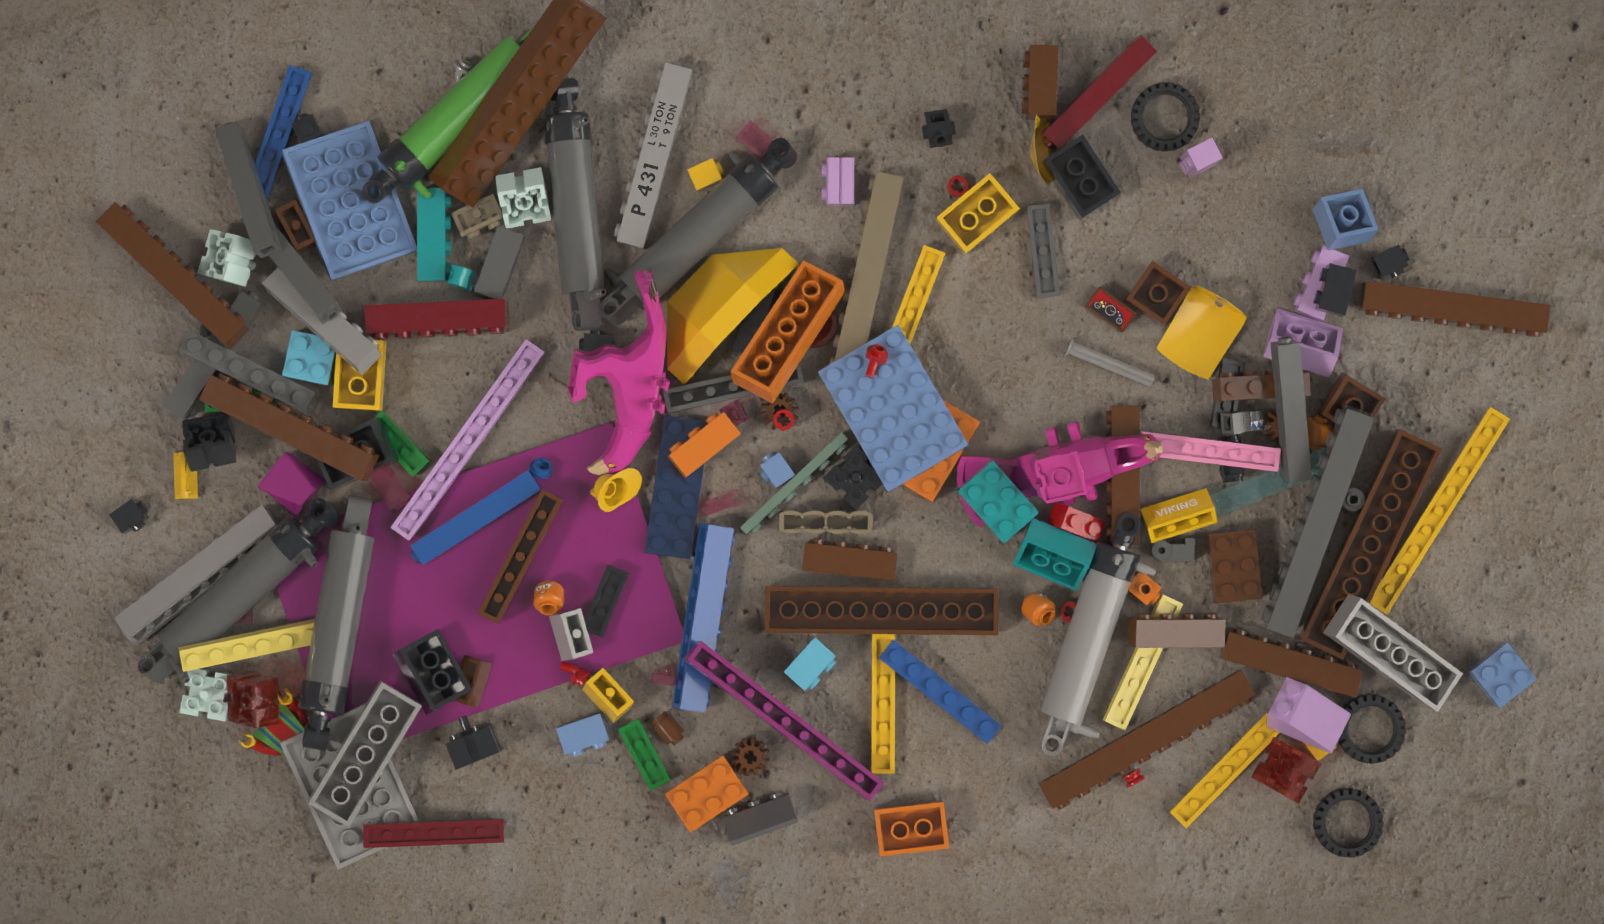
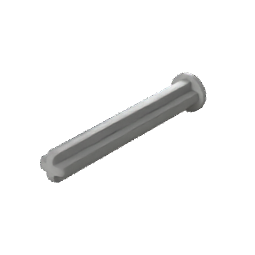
M1071 338L1065 356L1068 354L1146 386L1153 384L1155 379L1153 374L1077 344Z

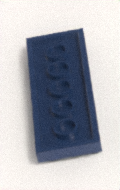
M664 415L644 553L691 559L704 464L684 478L667 456L672 453L669 449L676 443L681 441L684 444L690 439L688 434L696 427L703 429L708 425L706 421Z

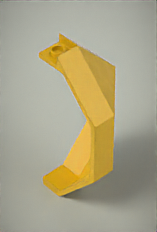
M783 248L711 255L667 301V369L685 385L689 379L694 377L693 374L717 346L787 275L799 267V263Z

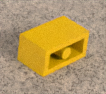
M604 668L590 678L582 689L612 723H615L634 703L631 697Z

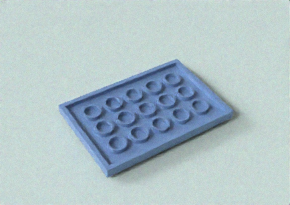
M369 121L281 151L306 219L316 240V245L330 282L417 252V245L395 188L377 204L368 203L362 196V189L365 183L381 169L386 171L377 158L381 151ZM373 185L367 189V194L370 198L380 196L381 192L377 186Z
M899 325L818 371L888 492L969 446ZM879 344L886 348L889 357L885 364L878 363L874 378H868L865 376L869 364V359L866 358L867 348L870 345Z

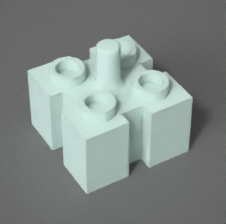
M541 167L524 170L523 175L517 177L514 176V172L495 176L506 229L523 226L525 220L532 219L533 224L551 220L550 205Z
M210 229L205 245L208 250L206 256L201 258L197 274L246 287L247 280L250 277V270H253L256 266V263L251 261L256 256V253L253 251L250 239Z
M204 668L187 671L190 680L185 683V686H190L189 694L182 696L179 713L201 716L203 712H208L207 718L229 721L233 702L227 701L228 694L235 693L238 675L219 671L215 672V676H210L211 670Z

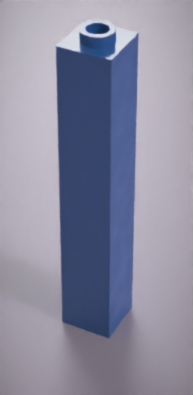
M529 470L410 545L413 549L410 554L417 564L420 562L422 565L428 564L542 490Z

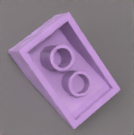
M1286 677L1267 715V727L1332 754L1351 714L1308 685Z

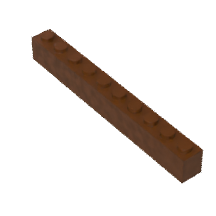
M1238 670L1042 780L1038 785L1051 808L1057 807L1060 810L1070 804L1069 800L1073 797L1082 798L1091 792L1089 788L1096 784L1098 787H1101L1110 782L1111 779L1109 777L1118 773L1120 776L1130 771V765L1138 761L1139 764L1148 761L1151 759V753L1157 750L1161 753L1172 747L1170 743L1176 739H1179L1180 742L1192 735L1190 731L1196 728L1202 730L1212 724L1210 720L1219 716L1222 719L1232 713L1231 708L1238 704L1240 707L1252 702L1251 697L1256 694L1243 671Z

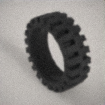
M1160 82L1146 88L1136 98L1131 110V125L1134 134L1146 147L1152 148L1155 151L1167 152L1183 147L1193 138L1199 126V105L1196 103L1195 97L1190 94L1188 89H1184L1183 86L1172 82ZM1166 94L1175 96L1184 104L1187 109L1188 120L1186 128L1180 135L1164 140L1156 138L1148 132L1143 122V111L1149 100Z
M1369 694L1353 698L1343 706V709L1349 712L1351 716L1338 743L1351 758L1359 762L1375 764L1387 761V759L1392 758L1401 749V745L1405 740L1406 722L1401 710L1393 702L1385 697ZM1374 706L1384 710L1391 718L1393 724V734L1389 743L1381 750L1374 752L1363 751L1357 748L1350 740L1348 733L1349 721L1353 714L1360 708Z
M1352 788L1337 789L1323 797L1316 806L1315 814H1313L1315 836L1320 844L1332 854L1350 858L1362 856L1372 850V847L1379 842L1378 839L1381 837L1382 827H1384L1383 815L1378 804L1368 794ZM1353 800L1359 802L1370 815L1371 825L1369 832L1362 841L1355 845L1345 846L1336 843L1331 839L1326 830L1325 821L1327 813L1333 805L1340 801Z

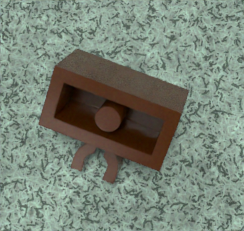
M296 200L275 209V217L284 235L298 254L317 246L306 216L303 215Z

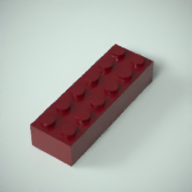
M505 299L364 305L366 334L372 336L375 340H388V335H395L398 339H411L412 334H418L421 338H433L435 333H442L444 337L458 336V332H465L467 336L481 335V331H488L491 335L504 334V330H510L508 301Z

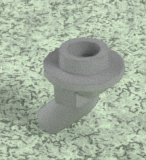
M455 60L453 63L456 70V83L473 67L467 60Z

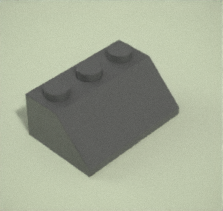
M783 791L770 795L771 799L762 802L761 799L749 802L748 808L740 810L738 806L727 810V815L723 816V820L731 845L733 846L798 823L789 793L784 794Z

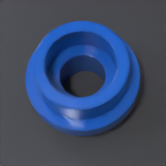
M539 457L530 463L529 471L538 479H547L551 476L552 465L549 460Z

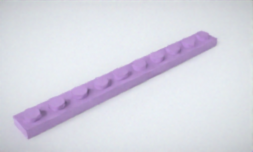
M525 339L390 528L411 542L546 354L544 351Z

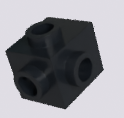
M947 109L924 112L926 125L922 126V134L924 140L928 139L930 148L952 145V135H956L954 121L949 119Z

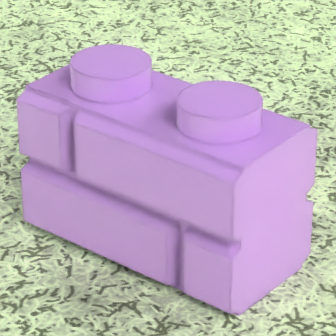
M828 157L827 163H822V177H826V186H822V200H826V206H854L855 158Z

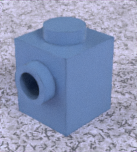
M772 451L762 458L764 463L760 466L763 470L759 473L766 483L771 481L775 488H778L795 476L780 452L775 455Z

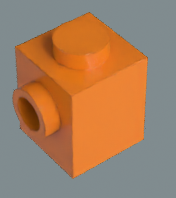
M1136 572L1128 592L1147 606L1149 603L1153 605L1161 596L1159 591L1162 587L1146 574Z

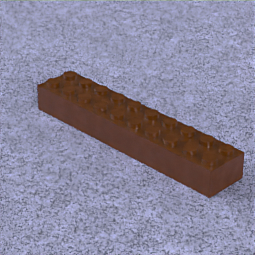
M553 0L429 178L441 190L474 207L607 18L583 0Z
M1401 429L1395 430L1364 496V505L1357 511L1298 640L1338 659H1344L1348 650L1323 632L1348 594L1360 597L1370 604L1440 455L1441 448Z
M765 586V633L998 635L999 589Z

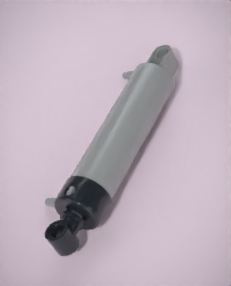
M1122 512L1117 516L1110 542L1114 543L1113 545L1101 541L1096 543L1095 553L1040 708L1041 712L1049 715L1040 739L1041 748L1048 755L1053 756L1060 753L1068 731L1098 738L1099 731L1081 724L1130 583L1136 571L1152 576L1156 573V569L1139 562L1140 555L1126 550L1127 548L1132 549L1136 534L1141 525L1139 518L1131 512ZM1125 518L1133 519L1134 525L1130 530L1122 528V522ZM1050 738L1057 740V746L1054 749H1047L1045 747L1046 741Z

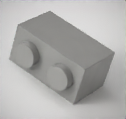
M581 608L549 616L562 661L576 659L593 653Z

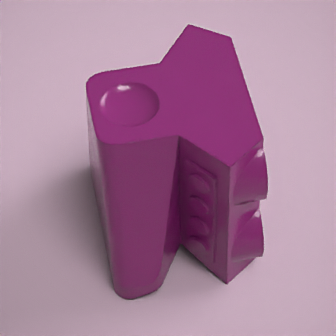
M286 451L259 483L258 488L268 493L295 516H298L326 480L291 452Z

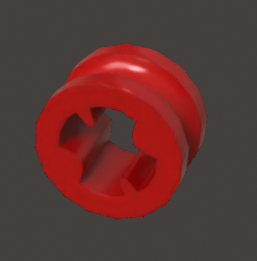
M954 176L949 180L947 190L950 195L961 197L968 190V181L962 176ZM955 180L958 183L962 182L964 184V187L961 188L963 191L960 193L951 187L954 185L952 182Z
M782 409L775 413L773 422L779 430L785 431L793 426L794 417L790 411ZM785 413L786 417L791 419L790 423L787 422L788 425L782 427L781 423H777V417L781 418L780 414Z
M1066 602L1060 607L1059 614L1062 620L1066 622L1071 621V618L1069 616L1065 617L1063 612L1066 611L1065 607L1067 606L1075 608L1076 603Z
M1140 768L1134 769L1121 777L1122 780H1126L1127 788L1145 779L1144 775H1140Z

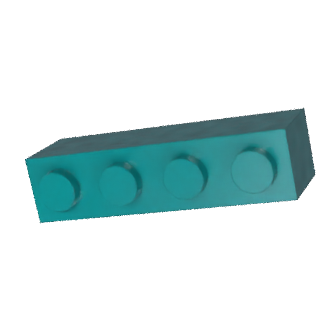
M428 188L432 193L428 199L417 191V281L447 282V277L450 276L451 263H447V254H451V240H447V230H451V217H447V207H451V195L440 188Z

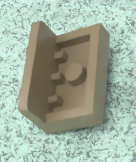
M494 194L478 200L474 207L467 205L451 213L463 239L468 238V240L480 236V231L486 228L493 230L501 226V221L504 220Z

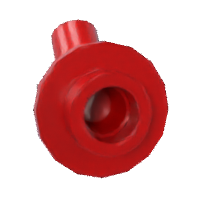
M879 344L868 346L866 358L869 359V364L865 374L866 377L874 378L878 363L885 364L889 354L885 347Z
M564 661L560 664V670L573 674L570 677L572 686L577 684L580 687L590 679L589 675L592 672L587 671L585 667L580 669L578 666Z

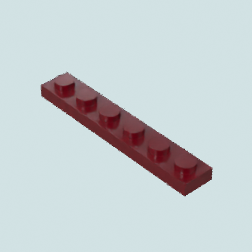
M503 818L363 824L364 848L504 843Z

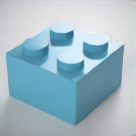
M292 330L282 376L331 386L335 371L336 352L317 335Z
M814 637L784 670V673L804 691L807 688L812 690L820 681L819 674L823 670L827 673L835 665L836 661L833 659L836 655Z

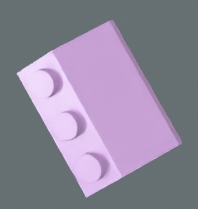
M1277 308L1266 340L1263 357L1272 360L1270 342L1278 341L1279 337L1290 336L1292 339L1300 342L1302 369L1330 378L1339 356L1343 328Z

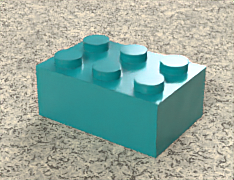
M993 460L986 462L955 490L1002 543H1006L1039 513Z
M1033 518L1019 544L1012 565L1077 591L1091 564L1097 544Z

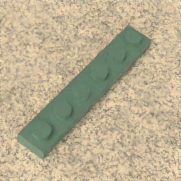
M841 432L740 528L746 534L749 532L754 534L763 526L760 521L766 516L769 518L774 516L780 510L778 505L783 500L786 503L797 494L794 490L800 484L803 487L806 486L814 478L811 474L817 468L822 471L831 462L828 458L834 452L839 455L847 447L845 442L848 438Z

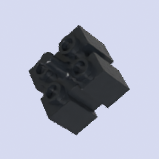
M224 412L211 414L210 419L202 420L201 417L182 420L185 438L183 439V451L191 472L207 469L212 463L215 467L236 463L235 429L228 414Z
M855 445L842 458L846 463L841 468L835 465L823 479L835 491L841 488L846 493L843 499L857 510L869 498L866 492L871 487L876 491L883 483L874 467L871 468L865 462L868 459L867 455Z
M466 715L458 718L463 731L450 736V742L445 744L456 770L503 750L493 724L487 726L485 722L471 728Z

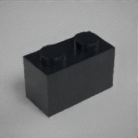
M1329 263L1326 268H1322L1319 281H1322L1321 289L1316 290L1313 303L1316 304L1315 310L1340 317L1345 316L1357 270Z

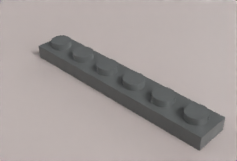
M188 330L178 350L304 413L315 393Z

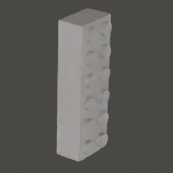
M1348 594L1323 632L1425 708L1436 712L1440 710L1463 674L1365 600Z
M380 680L307 800L308 804L349 827L422 705Z

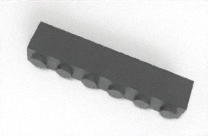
M800 363L783 388L804 384ZM731 375L670 388L668 391L663 390L668 414L755 395L734 384Z

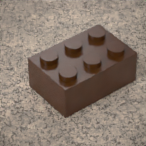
M1030 45L1028 51H1025L1023 54V68H1027V74H1024L1022 78V91H1026V97H1023L1021 114H1025V120H1035L1037 114L1044 121H1053L1056 116L1058 45Z
M1255 529L1206 534L1213 603L1263 599Z

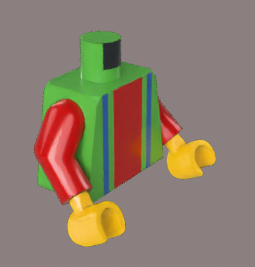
M284 688L287 694L286 697L282 698L277 694L281 704L255 731L253 736L248 731L243 732L248 737L245 742L238 740L243 747H250L266 755H285L280 742L305 730V726L308 724L305 709L298 707L299 702L292 697L288 688Z

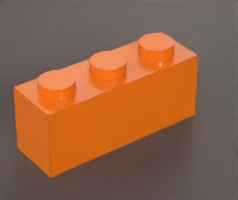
M715 412L705 420L708 425L703 429L696 427L688 434L690 438L684 444L679 441L669 449L672 453L667 457L684 478L741 434L724 412L720 415Z

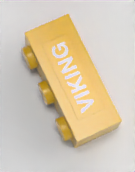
M1207 488L1140 509L1143 525L1151 543L1218 523L1215 506Z

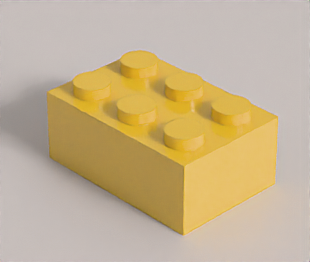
M989 173L937 216L936 221L963 254L966 255L1017 213L1020 208Z
M375 340L379 344L377 349L381 357L363 375L336 353L333 408L382 411L387 342Z

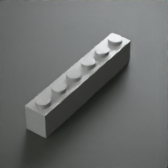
M278 268L262 283L272 297L361 375L381 357L377 349L379 344L371 336L366 338L362 334L363 330L355 322L350 324L346 320L347 316L342 311L338 313L336 318L323 324Z

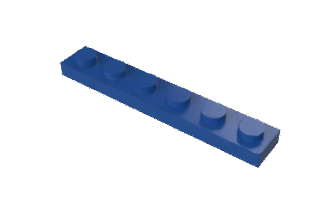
M289 65L255 162L267 202L283 159L281 151L287 148L293 131L291 124L296 122L295 118L298 117L313 74Z
M891 640L878 657L986 744L990 742L1002 726L896 641Z

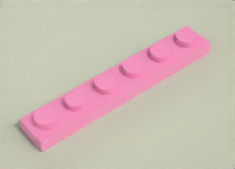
M1141 432V434L1153 435L1162 444L1163 452H1161L1160 458L1278 472L1280 448Z

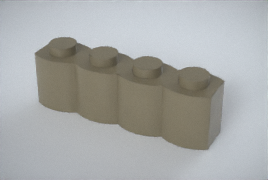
M789 510L779 514V531L787 534H795L801 531L809 534H819L824 531L832 534H843L848 531L854 534H867L872 531L873 514L866 511H855L850 514L843 511H831L827 514L821 511H808L802 514L798 511Z

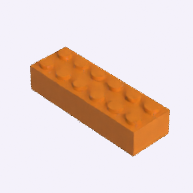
M803 260L730 371L733 383L773 404L844 295L843 280Z

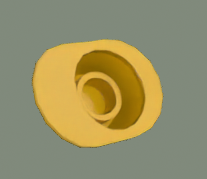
M626 468L616 474H603L597 479L590 493L598 501L601 510L611 512L636 496L642 484V476L634 468Z

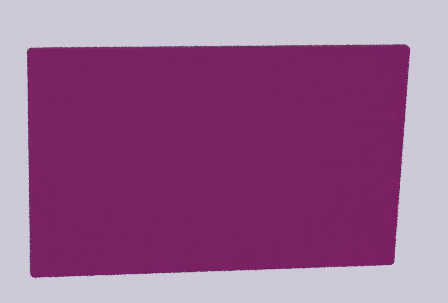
M607 423L459 474L411 542L390 527L418 489L371 504L366 536L375 538L349 678L345 712L364 703L366 704L380 680L419 702L393 653L437 629H440L460 668L464 656L467 655L491 663V670L478 707L468 706L453 700L428 715L425 714L421 707L403 738L456 721L462 716H470L572 681L570 677L573 674L560 670V664L563 661L560 657L549 618L551 615H544L535 609L533 604L534 590L543 581L552 580L559 583L564 589L563 608L555 614L581 608L585 620L608 564L628 572L629 576L605 634L602 638L588 632L593 653L576 659L565 660L564 662L576 665L580 669L585 667L587 671L595 673L602 668L607 669L682 642L683 627L659 557L655 554L644 553L648 525L637 494L613 511L604 512L600 509L596 498L590 493V490L594 488L597 479L601 475L590 473L587 470V466L597 461L606 450L614 432L613 424ZM542 457L549 460L552 465L551 476L547 479L534 478L541 489H545L564 499V502L501 624H497L478 614V611L540 492L426 565H422L421 562L418 564L415 562L410 554L413 550L410 545L528 471L530 463L536 458ZM608 472V473H605V474H616V473H618V472H614V473ZM344 514L340 515V519L334 527L321 529L315 537L320 546V549L314 554L317 566L311 567L310 564L305 562L276 586L289 624L315 619L331 531H341ZM310 645L297 648L305 671ZM327 713V717L333 718V717L338 716V715L328 714V713Z

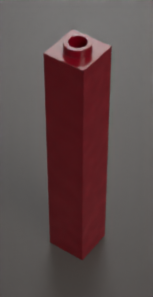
M1142 35L1136 37L1040 133L1043 137L1042 142L1050 150L1053 148L1055 150L1061 149L1153 57L1157 51Z

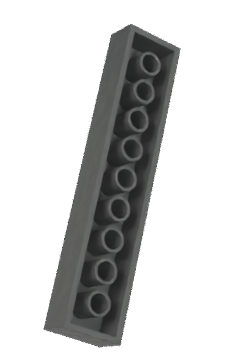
M1344 404L1341 409L1337 408L1333 418L1335 422L1334 430H1329L1325 440L1327 444L1326 452H1321L1317 462L1319 466L1318 474H1313L1309 484L1311 493L1309 497L1305 496L1301 506L1303 515L1301 518H1297L1293 528L1295 537L1293 540H1289L1285 550L1287 559L1285 562L1282 561L1277 572L1279 575L1278 583H1273L1269 595L1272 600L1270 605H1265L1262 613L1264 624L1269 630L1292 638L1295 636L1374 417L1367 412Z

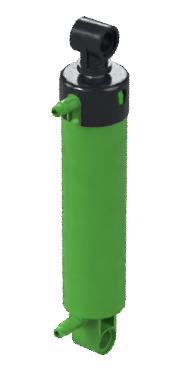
M534 26L517 42L506 36L409 129L378 155L377 158L386 171L381 169L365 183L362 189V196L365 201L370 204L381 202L397 186L396 180L407 190L414 187L426 199L432 195L422 183L421 178L442 159ZM374 185L380 189L379 197L370 198L368 196L367 189L370 186Z

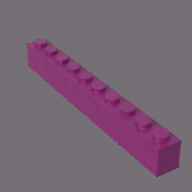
M696 641L683 660L863 799L871 801L884 784L881 779L704 642Z

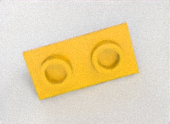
M184 452L173 453L175 499L198 498L197 471H190Z

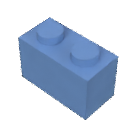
M602 713L556 728L564 754L570 753L571 757L585 753L583 749L590 746L593 747V750L606 746L605 741L610 739Z

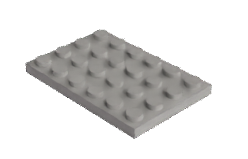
M365 703L344 712V715L331 718V722H328L327 726L330 728L326 751L302 747L304 731L280 742L307 804V800L364 708ZM391 758L349 827L308 804L337 869H341L386 848L363 847V824L419 821Z

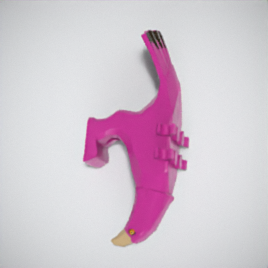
M640 270L634 275L644 302L647 318L646 330L627 347L621 348L604 344L593 351L574 350L567 388L571 401L578 402L585 398L587 394L586 382L595 376H604L611 384L616 414L614 432L606 450L597 461L587 466V470L592 474L614 473L628 466L651 435L649 429L655 415V410L660 411V413H664L666 403L661 401V394L658 393L659 388L668 391L670 383L668 379H665L666 373L663 372L667 327L651 270Z
M1079 421L1072 422L1067 425L1071 441L1059 443L1057 427H1052L1045 430L1049 446L1017 457L997 459L983 456H960L957 464V488L986 462L993 460L1026 498L1039 496L1047 504L1063 500L1064 505L1070 506L1076 502L1075 497L1085 495L1087 501L1096 500L1098 494L1095 484L1106 481L1114 475L1156 462L1161 452H1163V446L1151 434L1109 437L1089 436L1082 438ZM959 495L960 501H962L965 511L971 520L979 528L985 525Z

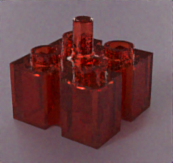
M251 671L227 675V694L231 695V702L227 703L228 721L238 724L245 723V726L252 728L279 724L280 710L279 706L275 703V700L278 699V694L281 697L278 678L267 675L261 676V674Z
M1273 737L1265 751L1269 756L1265 763L1259 762L1251 777L1299 804L1307 790V787L1304 786L1308 777L1313 780L1322 763Z

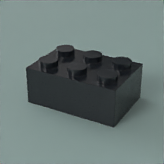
M1084 135L1079 136L1041 162L1078 220L1086 217L1121 193Z
M373 418L343 432L354 438V443L358 445L364 443L373 447V452L379 455L372 473L399 461L381 418ZM317 459L330 490L339 489L358 480Z

